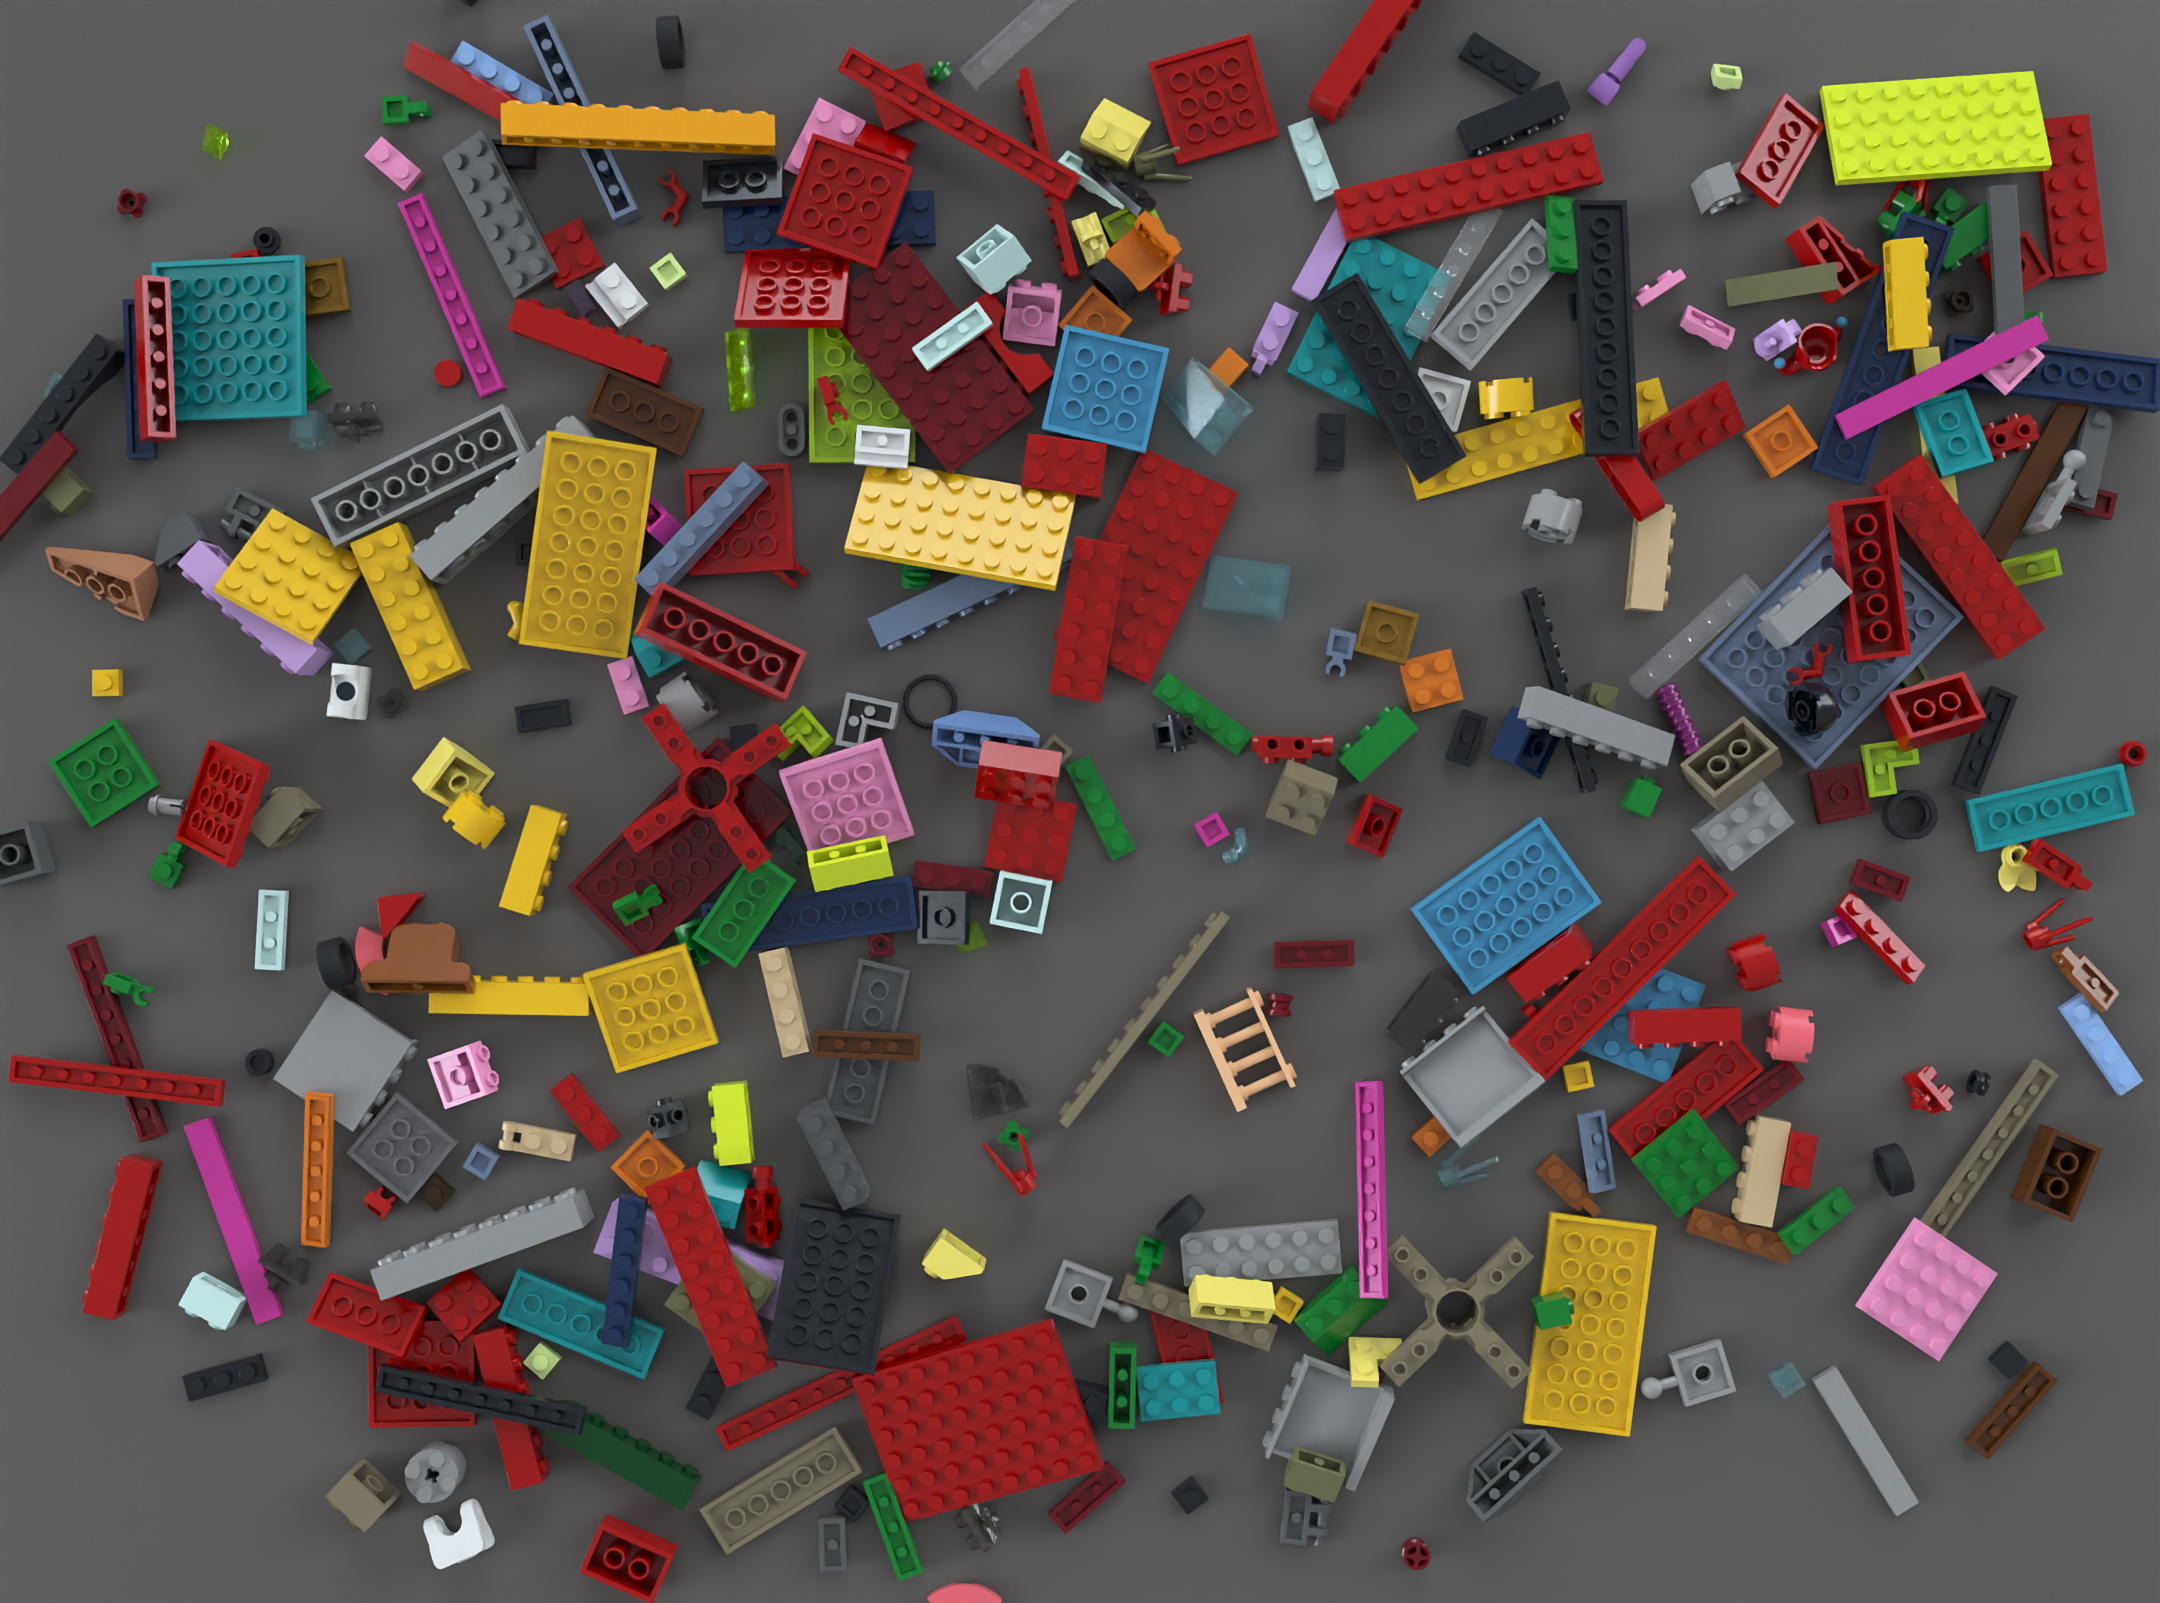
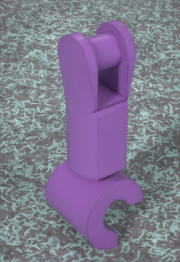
M1640 38L1634 39L1607 73H1602L1596 78L1587 92L1607 106L1619 90V83L1645 51V42Z

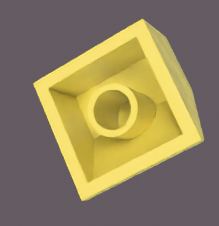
M1104 98L1092 114L1080 137V147L1096 155L1101 154L1112 163L1128 170L1134 158L1133 155H1136L1151 122Z
M443 737L412 777V780L423 793L450 807L462 791L467 793L469 789H472L477 794H480L495 773L465 749Z
M943 1228L925 1253L922 1265L925 1266V1272L933 1278L937 1279L939 1276L946 1280L981 1274L985 1268L986 1258Z

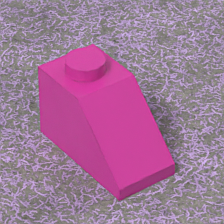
M650 495L645 529L665 546L683 526Z

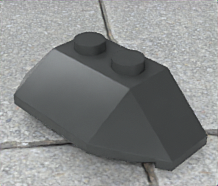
M1509 1429L1471 1464L1466 1502L1484 1523L1503 1514L1515 1506L1551 1472L1563 1453V1449L1545 1429Z

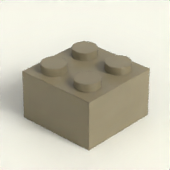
M1288 759L1270 799L1266 817L1316 836L1334 797L1338 778Z
M277 787L267 796L268 801L262 808L258 807L251 822L250 832L268 848L287 847L320 812L322 807L300 787Z
M363 1458L344 1475L325 1497L335 1510L341 1511L349 1518V1522L354 1528L365 1533L397 1500L402 1492Z

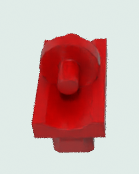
M1174 263L1172 267H1169L1164 274L1157 278L1156 282L1148 286L1150 291L1155 292L1154 300L1161 301L1159 315L1168 316L1173 313H1185L1189 309V298L1178 295L1179 287L1190 288L1193 274L1182 270V264Z
M1930 1065L1923 1066L1916 1072L1906 1073L1902 1077L1903 1081L1911 1089L1908 1093L1913 1097L1909 1102V1106L1913 1110L1922 1108L1925 1113L1930 1111L1932 1115L1941 1111L1949 1112L1953 1108L1949 1102L1954 1096V1092L1945 1084L1938 1085V1087L1933 1084V1080L1937 1077V1072Z

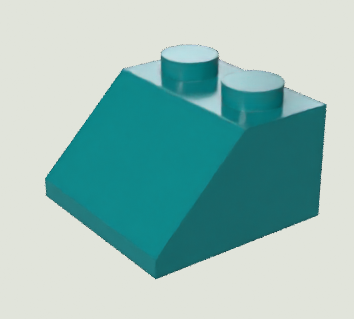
M635 630L630 633L635 653L649 678L655 680L688 662V660L633 635Z
M701 1159L697 1170L719 1224L723 1227L735 1229L739 1224L744 1206V1189H748L752 1173L729 1166H719L717 1163Z

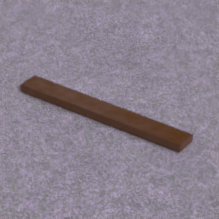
M2058 401L2039 435L2040 438L2036 440L1982 538L1998 562L2004 560L2089 405Z

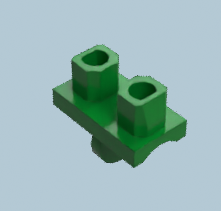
M1900 190L1892 201V206L1900 210L1899 214L1896 216L1885 210L1879 216L1877 226L1886 232V240L1892 239L1902 212L1914 215L1917 213V216L1923 218L1927 215L1923 210L1919 211L1922 207L1921 201L1920 203L1915 202L1917 191L1912 195Z

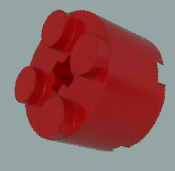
M1763 932L1732 942L1731 947L1726 948L1730 962L1734 963L1739 972L1735 973L1739 987L1744 988L1745 991L1748 990L1749 993L1782 982V979L1776 976L1781 974L1772 947L1771 945L1765 947L1762 941L1767 939Z

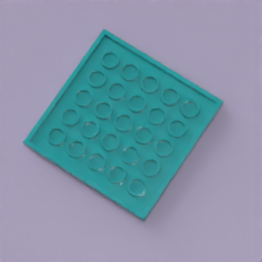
M284 255L151 263L152 276L170 277L176 422L307 417L304 256Z

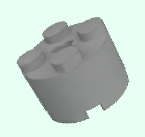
M1542 489L1541 494L1531 496L1522 529L1528 528L1530 536L1542 541L1556 544L1557 539H1564L1563 544H1571L1574 541L1583 513L1581 508L1582 501L1576 498L1565 499L1557 496V492L1553 490Z
M686 670L661 687L660 693L656 697L660 704H666L682 729L685 728L687 731L692 732L717 715L718 709H712V706L716 703L700 680L694 682L691 678L694 674Z
M434 1441L425 1445L409 1461L404 1471L407 1488L419 1502H440L449 1497L461 1484L467 1464L464 1454L457 1446L444 1443L445 1441Z

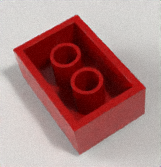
M1028 433L1021 488L1076 495V498L1100 501L1108 444Z
M1964 671L1889 692L1881 705V709L1902 753L1978 731L1987 717Z
M983 740L974 798L1053 810L1062 752Z
M606 1514L599 1525L579 1573L648 1603H653L679 1545Z

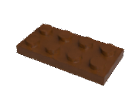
M605 367L585 416L685 458L705 409Z

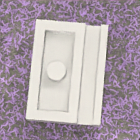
M615 262L594 278L593 282L585 286L619 329L623 328L624 324L628 321L630 322L650 306Z
M857 425L854 464L908 470L911 430Z

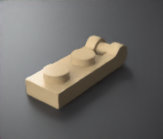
M503 1121L502 1130L504 1134L503 1139L499 1140V1149L513 1150L565 1161L573 1160L577 1134L518 1122ZM515 1132L522 1133L520 1142L513 1140Z

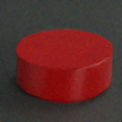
M443 360L436 365L434 376L439 384L452 388L459 385L462 381L463 371L454 361Z

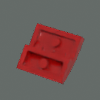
M920 62L893 70L931 91ZM871 91L885 132H893L911 122L917 124L923 121Z

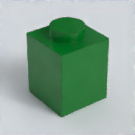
M1642 775L1641 778H1632L1619 807L1640 817L1650 818L1662 788L1655 786L1657 781Z
M1562 1291L1530 1298L1535 1323L1541 1330L1572 1324L1571 1315L1574 1314V1306L1571 1298L1567 1299Z

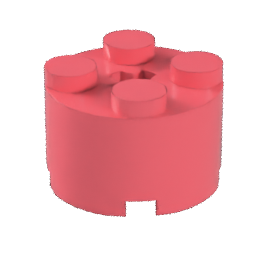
M1776 1007L1775 1011L1769 1010L1768 1026H1772L1771 1037H1766L1765 1052L1770 1053L1772 1059L1801 1063L1809 1061L1805 1054H1811L1813 1048L1814 1023H1809L1808 1016H1813L1812 1010Z

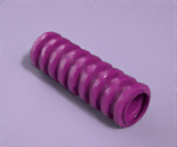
M1673 682L1657 689L1654 693L1660 697L1658 702L1663 704L1661 709L1667 713L1665 717L1670 720L1668 722L1669 726H1673L1671 731L1677 735L1675 740L1680 742L1678 746L1683 749L1682 755L1689 756L1697 752L1705 744L1700 742L1702 738L1697 736L1698 729L1693 727L1695 722L1690 720L1691 713H1687L1688 707L1683 704L1685 700L1680 698L1681 691L1676 689L1678 684Z

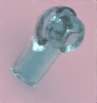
M1246 827L1233 829L1235 844L1230 850L1224 851L1223 860L1225 863L1238 864L1248 852L1249 845Z

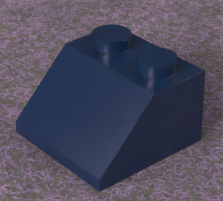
M1512 706L1504 719V724L1494 740L1489 754L1503 763L1541 780L1561 737L1549 734L1550 730L1543 727L1542 729H1535L1526 726L1527 721L1517 718L1520 709Z

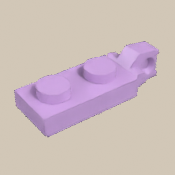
M1277 302L1274 303L1252 349L1250 357L1256 359L1250 373L1260 377L1266 364L1272 367L1273 363L1276 362L1299 314L1298 312Z

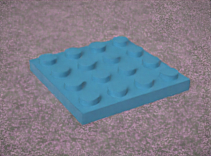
M1065 325L1042 430L1145 454L1169 348Z
M1661 968L1579 1050L1658 1081H1667L1671 1077L1683 1043H1680V1047L1675 1048L1663 1047V1043H1655L1653 1048L1648 1049L1637 1048V1044L1628 1042L1627 1010L1698 1007L1706 985Z

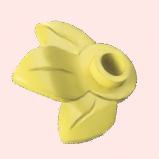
M2018 843L2005 846L2002 850L2001 859L2003 864L1998 872L2000 885L2006 892L2011 891L2015 886L2024 890L2035 891L2036 870L2022 862L2028 850ZM2013 852H2014L2015 855H2016V858H2015L2014 861L2012 860V853H2013Z

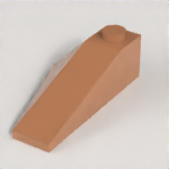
M47 547L45 549L51 571L78 587L81 585L88 587L94 592V597L99 600L106 598L116 604L115 610L124 615L142 621L148 619L159 586L154 562L131 554Z

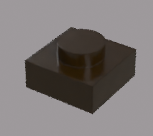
M434 1174L417 1196L438 1212L456 1189L438 1174Z

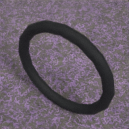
M924 675L916 678L908 685L903 696V707L906 716L913 724L921 728L933 729L932 723H923L917 720L911 713L908 702L912 689L918 683L926 680H934L944 684L952 698V705L948 715L954 714L957 709V696L953 686L946 679L938 675Z

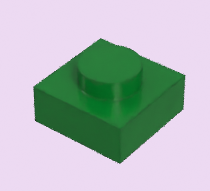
M1162 1020L1147 1042L1169 1058L1185 1036Z

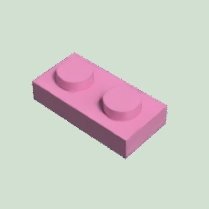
M382 136L364 155L406 193L424 174Z
M1679 269L1672 273L1671 270H1668L1657 278L1659 283L1650 288L1647 284L1634 293L1636 298L1632 301L1634 311H1638L1681 283L1686 278L1683 271Z
M1690 305L1683 312L1679 325L1686 332L1698 335L1706 339L1711 345L1722 347L1725 350L1732 343L1735 328Z
M634 656L607 664L624 715L651 707Z

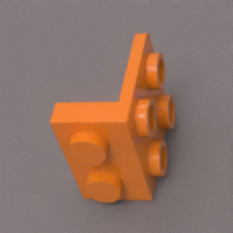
M1145 210L1138 216L1134 227L1106 251L1105 258L1130 279L1137 292H1143L1177 261L1182 248L1177 238L1171 234L1169 235L1162 228L1159 219L1154 215H1150Z

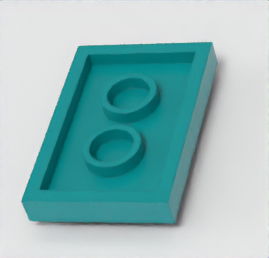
M1967 389L1931 398L1912 407L1939 480L1988 466L1994 462Z
M1215 1358L1136 1366L1141 1422L1221 1414Z

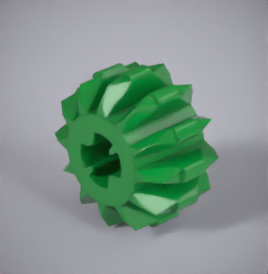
M900 563V579L903 588L910 590L927 589L931 574L929 568Z

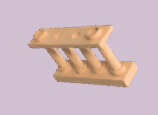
M1251 987L1246 988L1249 998L1216 1013L1210 1014L1209 1012L1205 1014L1203 1009L1193 1012L1237 1112L1247 1108L1244 1101L1249 1099L1248 1096L1284 1080H1287L1290 1088L1295 1087L1293 1079L1297 1078L1292 1064L1286 1065L1260 1008L1264 1005L1259 991L1253 992ZM1254 1007L1260 1022L1227 1037H1215L1212 1028L1216 1027L1215 1024ZM1261 1032H1265L1271 1046L1232 1063V1060L1226 1062L1223 1055L1227 1051L1226 1048ZM1276 1056L1282 1070L1245 1087L1243 1085L1237 1086L1234 1077L1238 1075L1237 1072Z

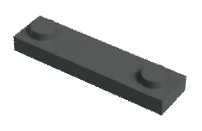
M2089 405L2083 416L2076 450L2084 453L2086 463L2082 469L2074 471L2071 477L2077 484L2073 489L2075 495L2068 506L2088 512L2094 509L2115 416L2114 411Z

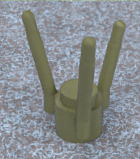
M1170 142L1152 150L1133 155L1137 177L1144 175L1145 181L1152 179L1192 180V177L1188 175L1153 173V170H1158L1156 159L1180 151L1179 147L1172 148Z

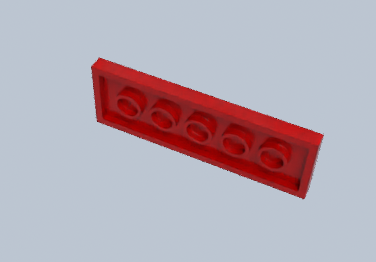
M2081 114L2043 119L2052 166L2048 171H2038L2049 268L2053 273V276L2050 278L2052 280L2103 274L2108 270L2090 115Z
M1080 536L1075 537L1049 694L1097 703L1102 702L1129 545Z
M1741 1040L1733 1041V1045L1719 1046L1716 1041H1712L1675 1071L1667 1081L1658 1085L1607 1128L1608 1132L1632 1159L1691 1109H1694L1704 1121L1765 1069Z

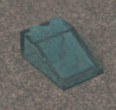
M1194 357L1162 397L1192 437L1214 456L1224 448L1255 409Z
M1211 556L1202 608L1281 621L1283 619L1292 566Z

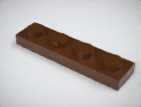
M814 1029L812 1057L919 1061L921 1033Z
M2033 1361L1964 1440L1984 1458L1989 1460L2058 1380L2039 1363Z

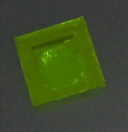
M207 124L201 150L210 157L222 160L223 152H226L228 148V134L218 126Z
M978 920L970 922L969 945H958L961 953L986 945Z

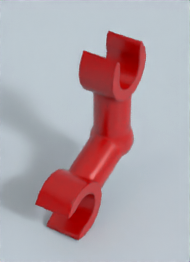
M667 169L672 175V179L669 182H664L658 176V180L662 186L669 188L676 198L671 208L664 210L662 213V220L665 222L670 214H674L675 219L672 225L677 227L681 221L679 214L688 201L689 195L678 184L676 174L672 170Z
M1819 640L1816 641L1812 646V651L1815 654L1813 667L1806 669L1793 667L1787 670L1786 673L1795 672L1798 675V680L1790 682L1789 685H1797L1805 679L1822 677L1824 675L1826 656L1831 653L1832 644H1827L1826 652L1822 653L1818 649Z

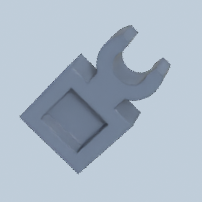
M1331 628L1325 655L1333 656V658L1327 663L1326 674H1330L1333 665H1338L1341 668L1340 677L1345 675L1346 666L1343 660H1352L1357 633Z

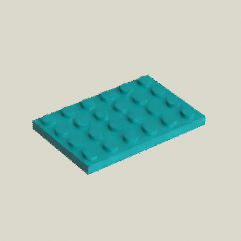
M1374 237L1351 242L1327 290L1358 273L1409 360H1411L1452 276ZM1316 312L1286 374L1380 420Z

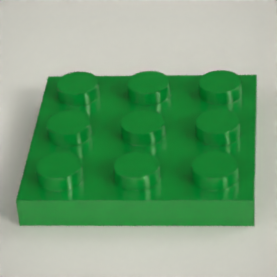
M119 718L109 721L48 761L90 828H96L161 786L160 781Z
M1694 1109L1687 1112L1631 1159L1677 1218L1683 1216L1739 1169V1166Z

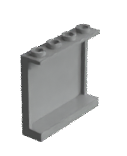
M338 988L330 992L273 1079L304 1100L305 1093L308 1091L335 1094L334 1120L354 1132L360 1128H366L374 1117L371 1112L376 1105L380 1106L388 1096L387 1088L391 1083L395 1084L403 1073L401 1067L405 1061L409 1062L418 1050L415 1046L419 1040L417 1038L409 1039L347 998L349 993Z
M1476 1006L1470 1009L1463 1016L1466 1020L1458 1026L1455 1023L1450 1025L1442 1032L1445 1036L1438 1042L1434 1039L1422 1048L1424 1053L1417 1058L1411 1056L1401 1064L1403 1067L1400 1071L1402 1077L1461 1150L1545 1084L1543 1077L1507 1042L1509 1038L1486 1012L1484 1006L1479 1009Z
M1304 1354L1301 1362H1296L1291 1374L1293 1381L1291 1385H1286L1282 1394L1284 1402L1281 1409L1276 1408L1272 1418L1273 1428L1265 1433L1262 1446L1265 1447V1458L1269 1459L1271 1453H1275L1289 1459L1295 1445L1345 1461V1488L1355 1492L1395 1400L1394 1390L1392 1387L1379 1383L1378 1388L1351 1387L1350 1371Z

